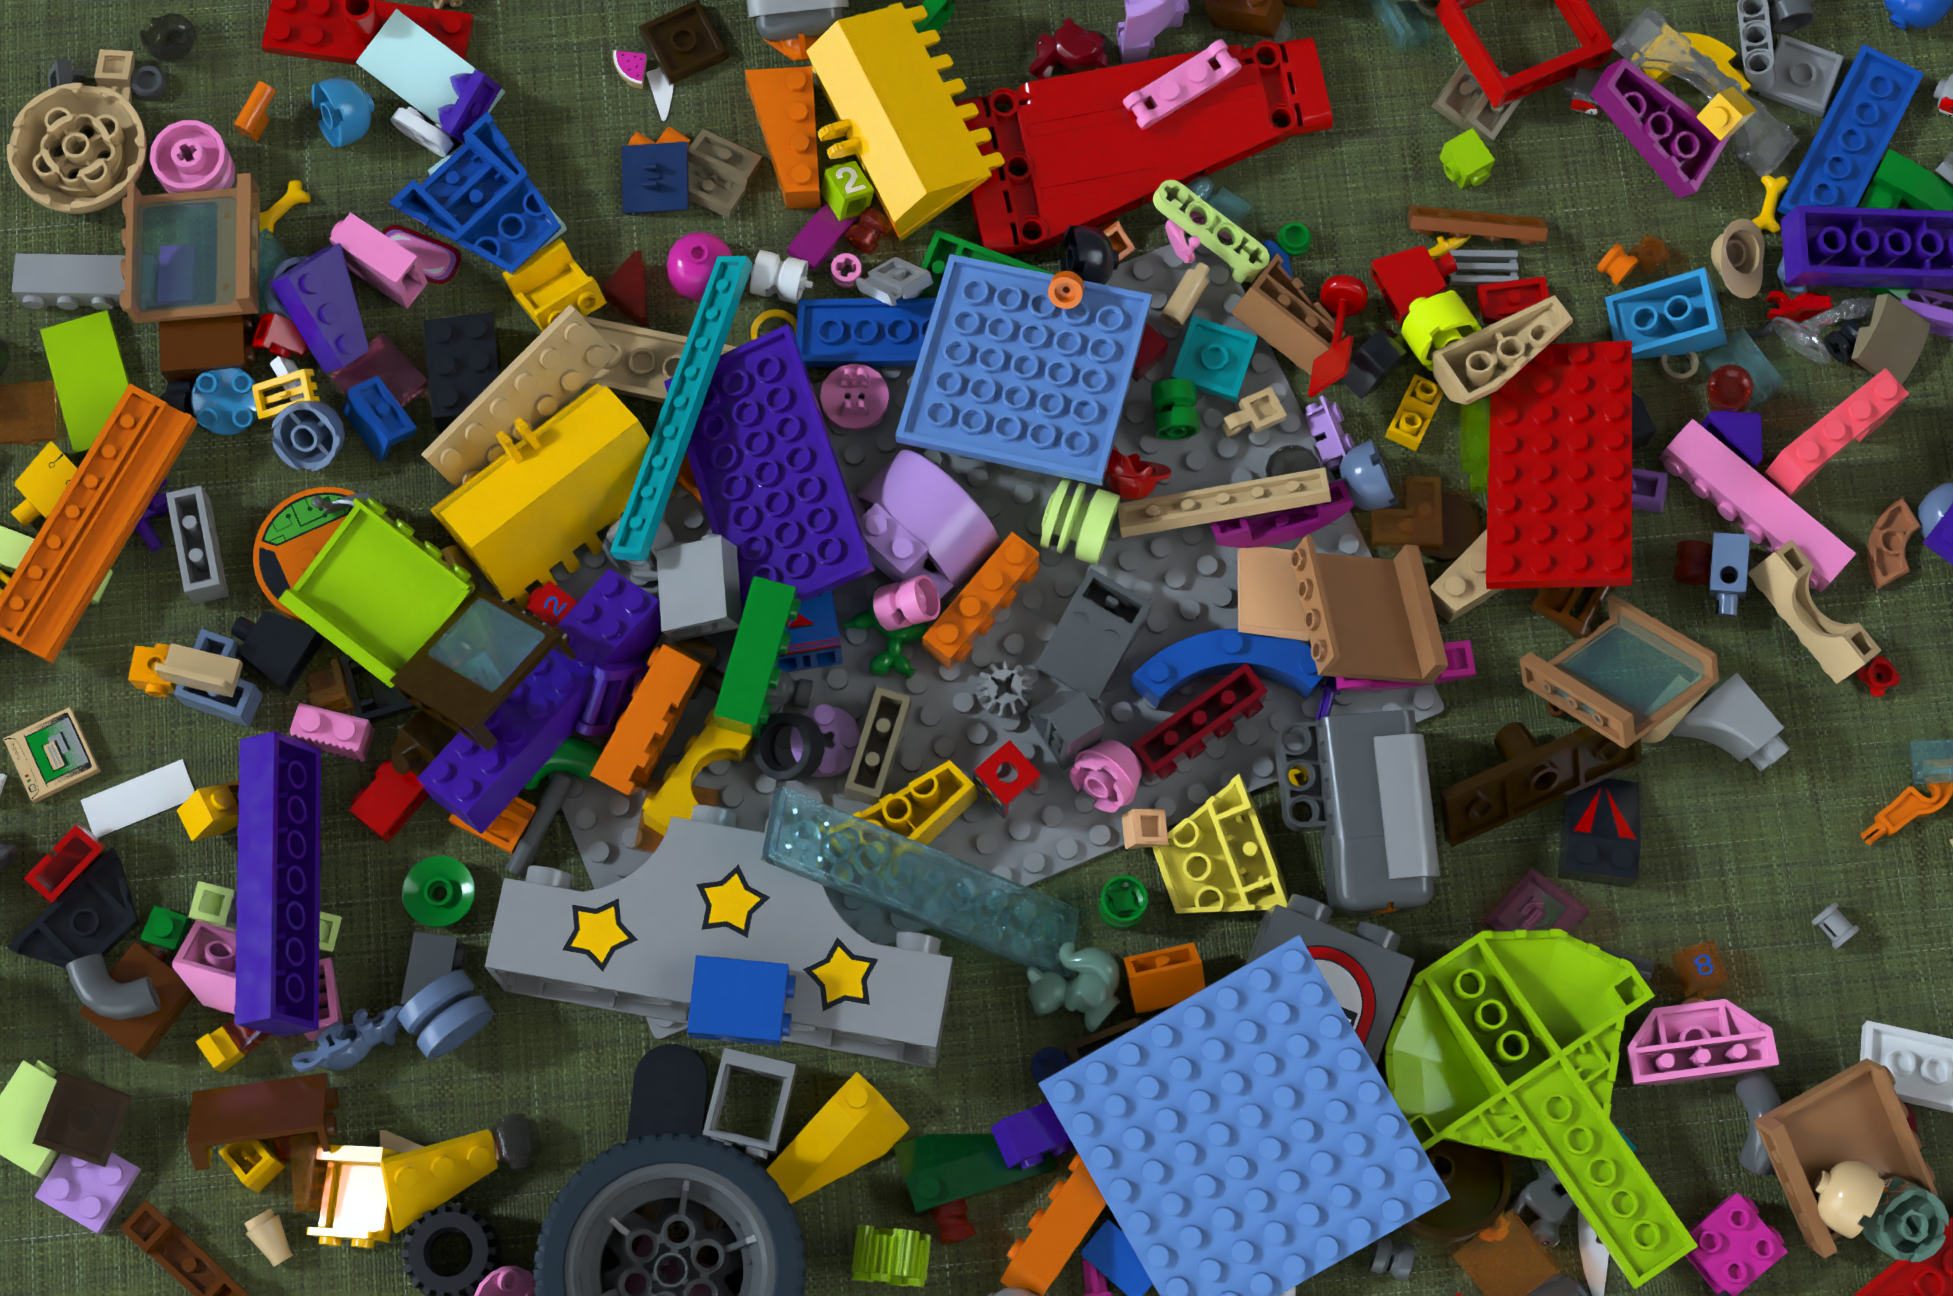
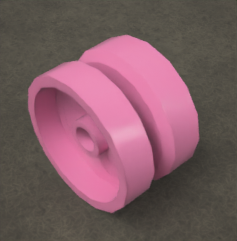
M182 120L168 125L157 135L151 146L150 163L166 194L228 189L234 183L235 166L221 135L208 124L198 120ZM213 204L193 205V206H185V207H187V208H204V207H207V206H210V205H213Z

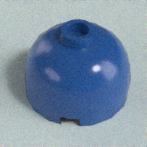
M1884 0L1887 11L1891 14L1889 21L1902 30H1906L1908 26L1919 30L1937 24L1953 6V0Z

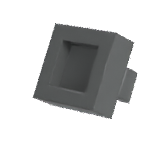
M56 59L47 74L48 87L51 89L63 84L73 83V81L81 82L85 77V72L78 69L71 71L70 60Z

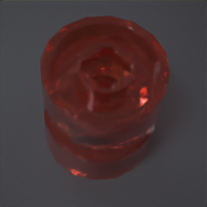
M1732 364L1720 366L1713 371L1708 379L1706 400L1709 408L1712 411L1744 412L1751 402L1753 381L1746 369Z

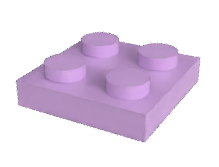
M113 1152L110 1154L106 1167L61 1153L34 1197L101 1235L140 1173L141 1168Z

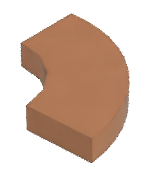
M1903 497L1889 506L1879 517L1868 540V567L1877 590L1910 572L1906 560V545L1911 535L1921 525Z

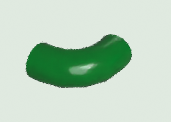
M570 736L524 788H537L547 774L555 771H567L586 781L599 760L603 749L575 736Z

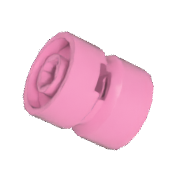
M919 575L903 580L901 583L895 582L877 588L873 596V607L880 625L885 630L894 631L908 627L912 623L919 624L936 619L940 612V597L933 581L926 575Z

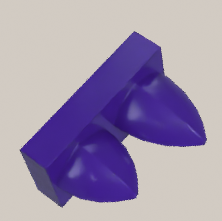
M476 69L473 73H461L450 77L452 87L459 98L455 104H448L438 108V116L442 124L441 129L464 144L463 133L490 109L502 88Z

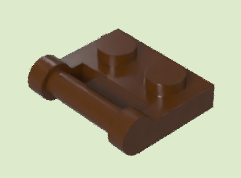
M1617 586L1596 587L1578 619L1569 615V612L1584 587L1542 588L1530 609L1564 628L1571 636L1580 640L1589 635L1591 632L1589 627L1609 592H1614Z

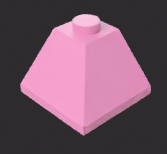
M196 920L175 956L172 968L203 1006L235 1014L236 932Z

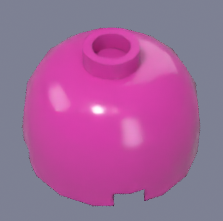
M699 231L686 234L677 240L669 251L666 268L670 285L681 297L684 298L685 296L694 299V302L701 303L717 256H733L731 250L721 238L712 233Z

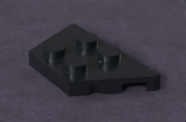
M111 847L7 947L14 953L67 969L66 965L84 956L102 954L104 958L140 923L120 854Z

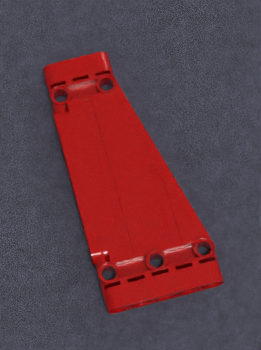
M1307 37L1279 43L1263 40L1254 47L1243 49L1241 45H1229L1227 52L1232 58H1236L1242 66L1241 69L1233 76L1144 130H1141L1136 122L1137 116L1132 110H1127L1123 100L1132 92L1141 90L1204 50L1035 80L1021 85L1018 90L1013 91L1008 88H999L991 95L953 101L956 107L969 103L976 105L979 111L978 115L964 121L969 132L984 127L988 128L992 140L990 139L989 142L977 146L981 155L985 156L1000 152L1005 160L1001 167L990 171L992 176L968 193L980 246L1003 255L1016 253L1034 255L1062 242L1064 232L1069 225L1096 227L1153 201L1155 191L1166 180H1176L1186 186L1272 146L1285 142L1292 136L1332 129V111L1313 38ZM1260 56L1267 57L1271 60L1272 64H1261L1257 58ZM1216 59L1209 63L1214 71L1221 67ZM1150 100L1144 103L1148 110L1155 108ZM1006 104L1011 110L1007 113H1001L995 109V106ZM1281 119L1286 122L1287 127L1279 128L1274 125L1272 120ZM1020 167L1025 171V174L1014 176L1009 172V169ZM1034 230L1039 234L1040 238L1029 240L1024 237L1023 232Z

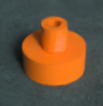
M1061 271L1055 274L1048 287L1050 301L1062 309H1070L1077 306L1084 293L1083 280L1071 271Z

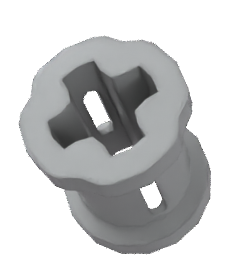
M1836 901L1811 921L1814 926L1819 925L1833 941L1832 946L1834 949H1837L1860 930L1857 925H1852L1838 910L1839 905Z

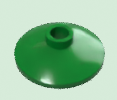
M432 856L418 862L408 872L402 887L403 903L410 916L420 924L433 928L447 927L460 921L471 909L475 898V883L471 873L460 861L448 856ZM441 888L446 889L447 896L443 900H436L434 897L435 892Z

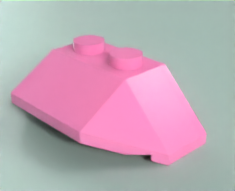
M1726 999L1653 1008L1626 1047L1633 1085H1664L1725 1077L1780 1065L1772 1028L1763 1022L1761 1023L1752 1015Z

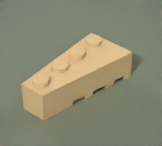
M1487 529L1429 587L1435 611L1448 623L1485 602L1499 591L1505 590L1486 588Z

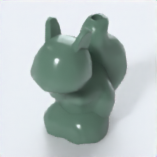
M1065 942L1059 949L1060 961L1067 969L1077 972L1079 975L1073 980L1066 982L1056 972L1044 971L1037 965L1027 969L1026 973L1030 981L1028 997L1035 1014L1039 1016L1050 1014L1063 1004H1065L1067 1010H1077L1084 1013L1085 1027L1094 1033L1120 1003V1000L1114 995L1120 982L1119 965L1115 958L1103 949L1089 947L1076 952L1073 942Z

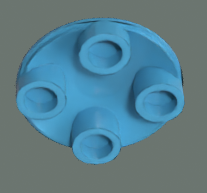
M240 368L211 370L199 375L191 393V406L198 423L207 430L220 435H233L249 428L258 417L252 391V385L257 384L255 380Z

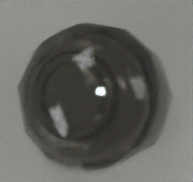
M168 13L159 18L153 17L150 28L147 31L141 30L140 37L142 45L156 59L164 62H176L186 57L196 42V31L192 22L182 14Z
M1285 445L1270 455L1265 471L1266 477H1273L1322 467L1320 459L1311 449L1299 445Z

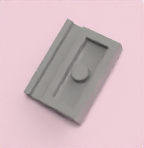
M894 257L869 271L868 278L858 277L855 279L860 292L892 307L897 305L896 299L899 297L903 299L915 298L923 292V289L933 284L929 271L898 257Z

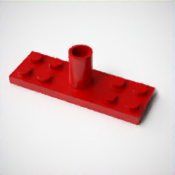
M272 0L261 47L265 53L358 65L356 63L358 58L393 12L398 9L466 61L474 18L470 13L377 0Z

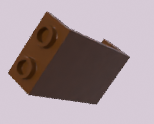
M327 1073L193 1091L187 1146L195 1171L211 1168L213 1146L315 1131L318 1133L323 1152H330L331 1138L337 1135V1119L335 1113H333L334 1109H339L337 1088L330 1087Z

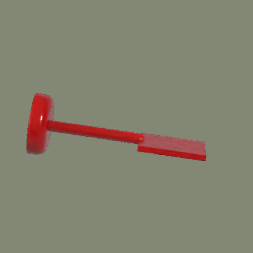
M1333 276L1322 285L1320 292L1321 303L1328 312L1336 316L1331 348L1313 361L1308 391L1310 398L1348 374L1354 337L1349 335L1341 341L1345 317L1360 313L1366 307L1368 300L1367 287L1362 281L1353 276Z

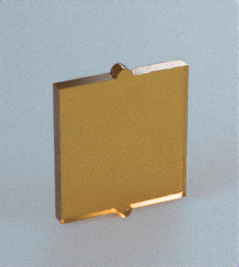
M23 380L21 384L0 385V445L24 443L29 446L31 442L57 440L56 387L54 381L29 383L27 380Z

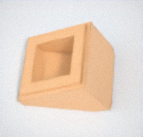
M1131 809L1122 815L1125 849L1168 845L1165 809Z

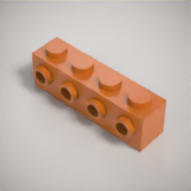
M1011 532L922 637V649L949 670L957 661L962 663L973 649L972 644L978 636L984 637L996 622L994 618L1002 608L1007 610L1018 596L1017 590L1024 582L1029 584L1040 570L1038 566L1040 553L1015 533Z

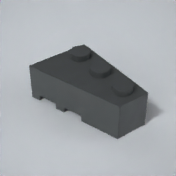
M1060 690L1025 712L1062 770L1075 764V758L1079 752L1101 742L1105 724L1103 719L1106 718V714L1100 703L1096 699L1090 700L1085 692Z

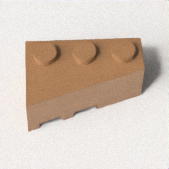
M1277 253L1231 313L1244 325L1265 339L1268 344L1293 361L1297 367L1311 375L1314 359L1332 346L1335 321L1319 302L1313 304L1301 290L1304 284L1298 277L1293 280L1281 266L1284 260Z

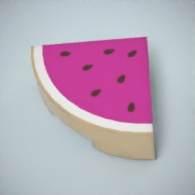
M613 50L614 65L619 75L630 86L643 89L647 55Z

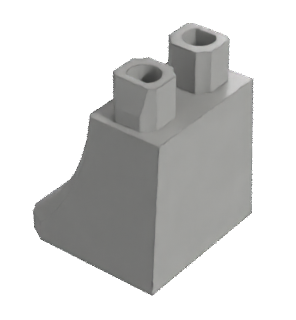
M1738 673L1731 676L1692 708L1671 731L1673 736L1692 737L1710 742L1730 753L1739 762L1748 757L1759 771L1773 764L1790 749L1777 735L1784 727Z

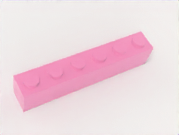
M1693 418L1659 457V460L1663 462V466L1670 474L1677 477L1680 476L1690 485L1691 490L1698 497L1708 499L1717 507L1722 517L1737 523L1744 529L1745 534L1750 535L1751 541L1757 544L1761 543L1772 552L1771 554L1792 539L1814 566L1809 578V588L1816 589L1821 593L1856 554Z

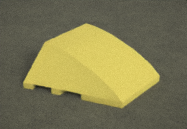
M1240 774L1235 776L1230 781L1231 783L1215 796L1212 795L1206 800V803L1189 818H1185L1167 833L1168 845L1152 847L1176 914L1268 910L1276 904L1287 908L1289 900L1283 874L1259 810Z

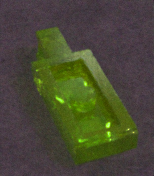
M1478 399L1467 405L1460 403V467H1462V473H1470V492L1484 493V488H1487L1490 399Z

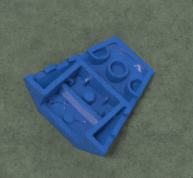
M487 111L463 133L465 144L421 185L413 179L389 201V205L506 272L513 274L561 229V226Z

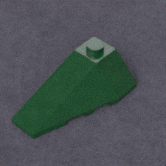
M926 1134L893 1145L916 1217L1056 1170L1051 1152L1042 1156L1043 1162L1031 1168L1023 1170L1020 1164L1008 1169L993 1134Z

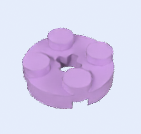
M828 704L818 705L816 708L803 713V715L810 717L819 726L823 735L831 734L834 736L832 742L835 746L832 749L824 747L825 752L822 762L812 776L822 778V776L829 777L834 775L836 777L849 771L861 737L858 724L854 718L846 711ZM793 727L790 745L794 760L798 763L803 752V740L799 731Z

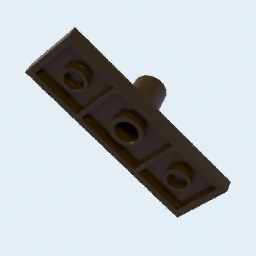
M1512 722L1499 730L1494 739L1495 746L1507 761L1491 769H1486L1464 781L1454 783L1440 791L1445 839L1451 847H1454L1642 763L1641 738L1625 749L1593 728L1583 726L1570 734L1541 746L1523 723Z

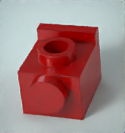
M276 313L262 314L251 343L253 347L269 348L270 353L289 359L290 355H297L302 358L306 356L309 347L292 320Z

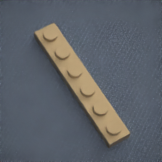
M1324 467L1119 503V527L1122 538L1326 503L1331 502L1326 468Z

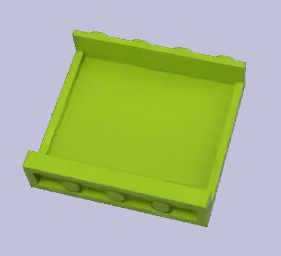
M369 497L367 500L365 498H355L352 502L355 504L353 509L294 587L286 589L278 601L392 689L395 686L390 682L391 678L461 606L476 585L469 580L472 575L465 568L457 563L451 566L441 558L443 552L429 541H425L423 544L412 536L415 532L412 527L400 519L394 522L384 513L387 509L372 497Z

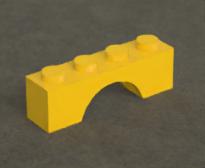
M715 707L707 715L704 721L706 727L699 736L694 734L687 742L683 751L686 755L680 763L674 762L666 771L663 777L664 785L658 793L652 791L642 806V809L645 810L643 812L644 824L663 836L667 832L671 816L691 820L693 806L699 805L691 790L697 774L704 767L716 761L734 760L742 762L753 746L754 737L717 727L713 715Z

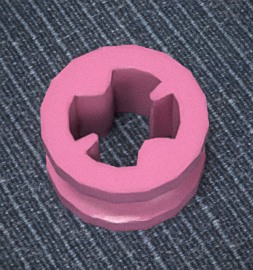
M843 253L833 259L831 263V277L837 286L851 288L856 285L855 279L861 278V263L856 256ZM845 265H850L852 272H849L847 277L841 276V270L838 269H844Z

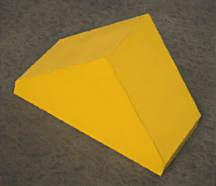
M260 1139L226 1144L219 1151V1154L247 1188L257 1193L286 1167Z

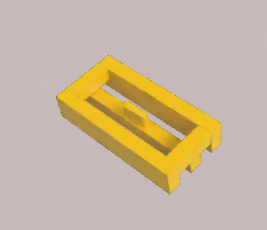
M301 369L252 385L258 419L277 417L280 411L297 401H320L319 396H314L313 390L317 389L316 382H311L310 378L314 376L313 369ZM301 380V386L267 397L263 395L264 391ZM304 394L302 399L266 409V405Z

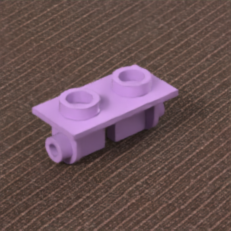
M1322 395L1320 396L1322 405L1319 406L1318 403H1313L1306 406L1307 413L1304 416L1313 437L1316 438L1326 434V439L1315 444L1323 465H1327L1329 471H1334L1340 468L1342 458L1355 445L1351 436L1348 433L1344 434L1340 422L1344 421V417L1336 402L1332 403Z

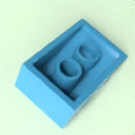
M1705 267L1605 297L1613 341L1632 340V359L1661 357L1662 354H1669L1668 356L1683 355L1694 351L1697 353L1728 344L1715 283Z

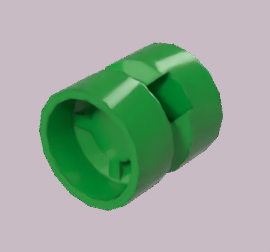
M1178 378L1163 380L1152 385V408L1158 411L1153 416L1155 436L1163 440H1180L1198 434L1200 431L1198 411L1193 408L1197 404L1195 383L1188 379Z
M1119 875L1110 879L1104 885L1098 903V911L1102 921L1109 928L1117 931H1125L1136 927L1142 920L1148 903L1147 891L1137 878L1129 875Z

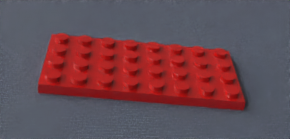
M1632 340L1548 344L1502 387L1491 393L1486 546L1487 589L1632 586Z

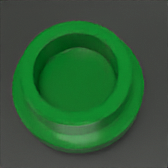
M1298 222L1283 226L1277 237L1278 246L1290 256L1304 254L1309 249L1312 241L1308 228Z

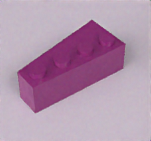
M1625 58L1609 65L1590 93L1678 199L1698 191L1730 138L1729 136L1720 141L1697 118L1698 112Z

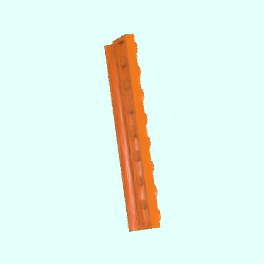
M132 384L128 385L1 593L0 637L43 658L51 664L55 662L196 428L198 422L192 415L168 405L167 402Z

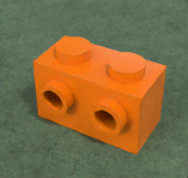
M1194 942L1123 958L1128 994L1136 1014L1153 1012L1159 1008L1176 1005L1205 988L1203 965Z

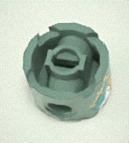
M1892 1176L1885 1180L1882 1196L1871 1218L1864 1215L1859 1224L1864 1227L1862 1230L1863 1235L1875 1247L1901 1261L1921 1262L1933 1256L1943 1245L1946 1239V1235L1943 1232L1945 1225L1949 1226V1216L1944 1203L1935 1194L1899 1176Z

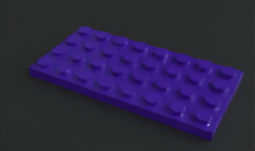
M787 324L720 355L686 453L712 534L722 535L737 546L741 614L744 611L753 576L796 587V598L801 599V603L875 571L793 329ZM673 377L664 381L667 393Z

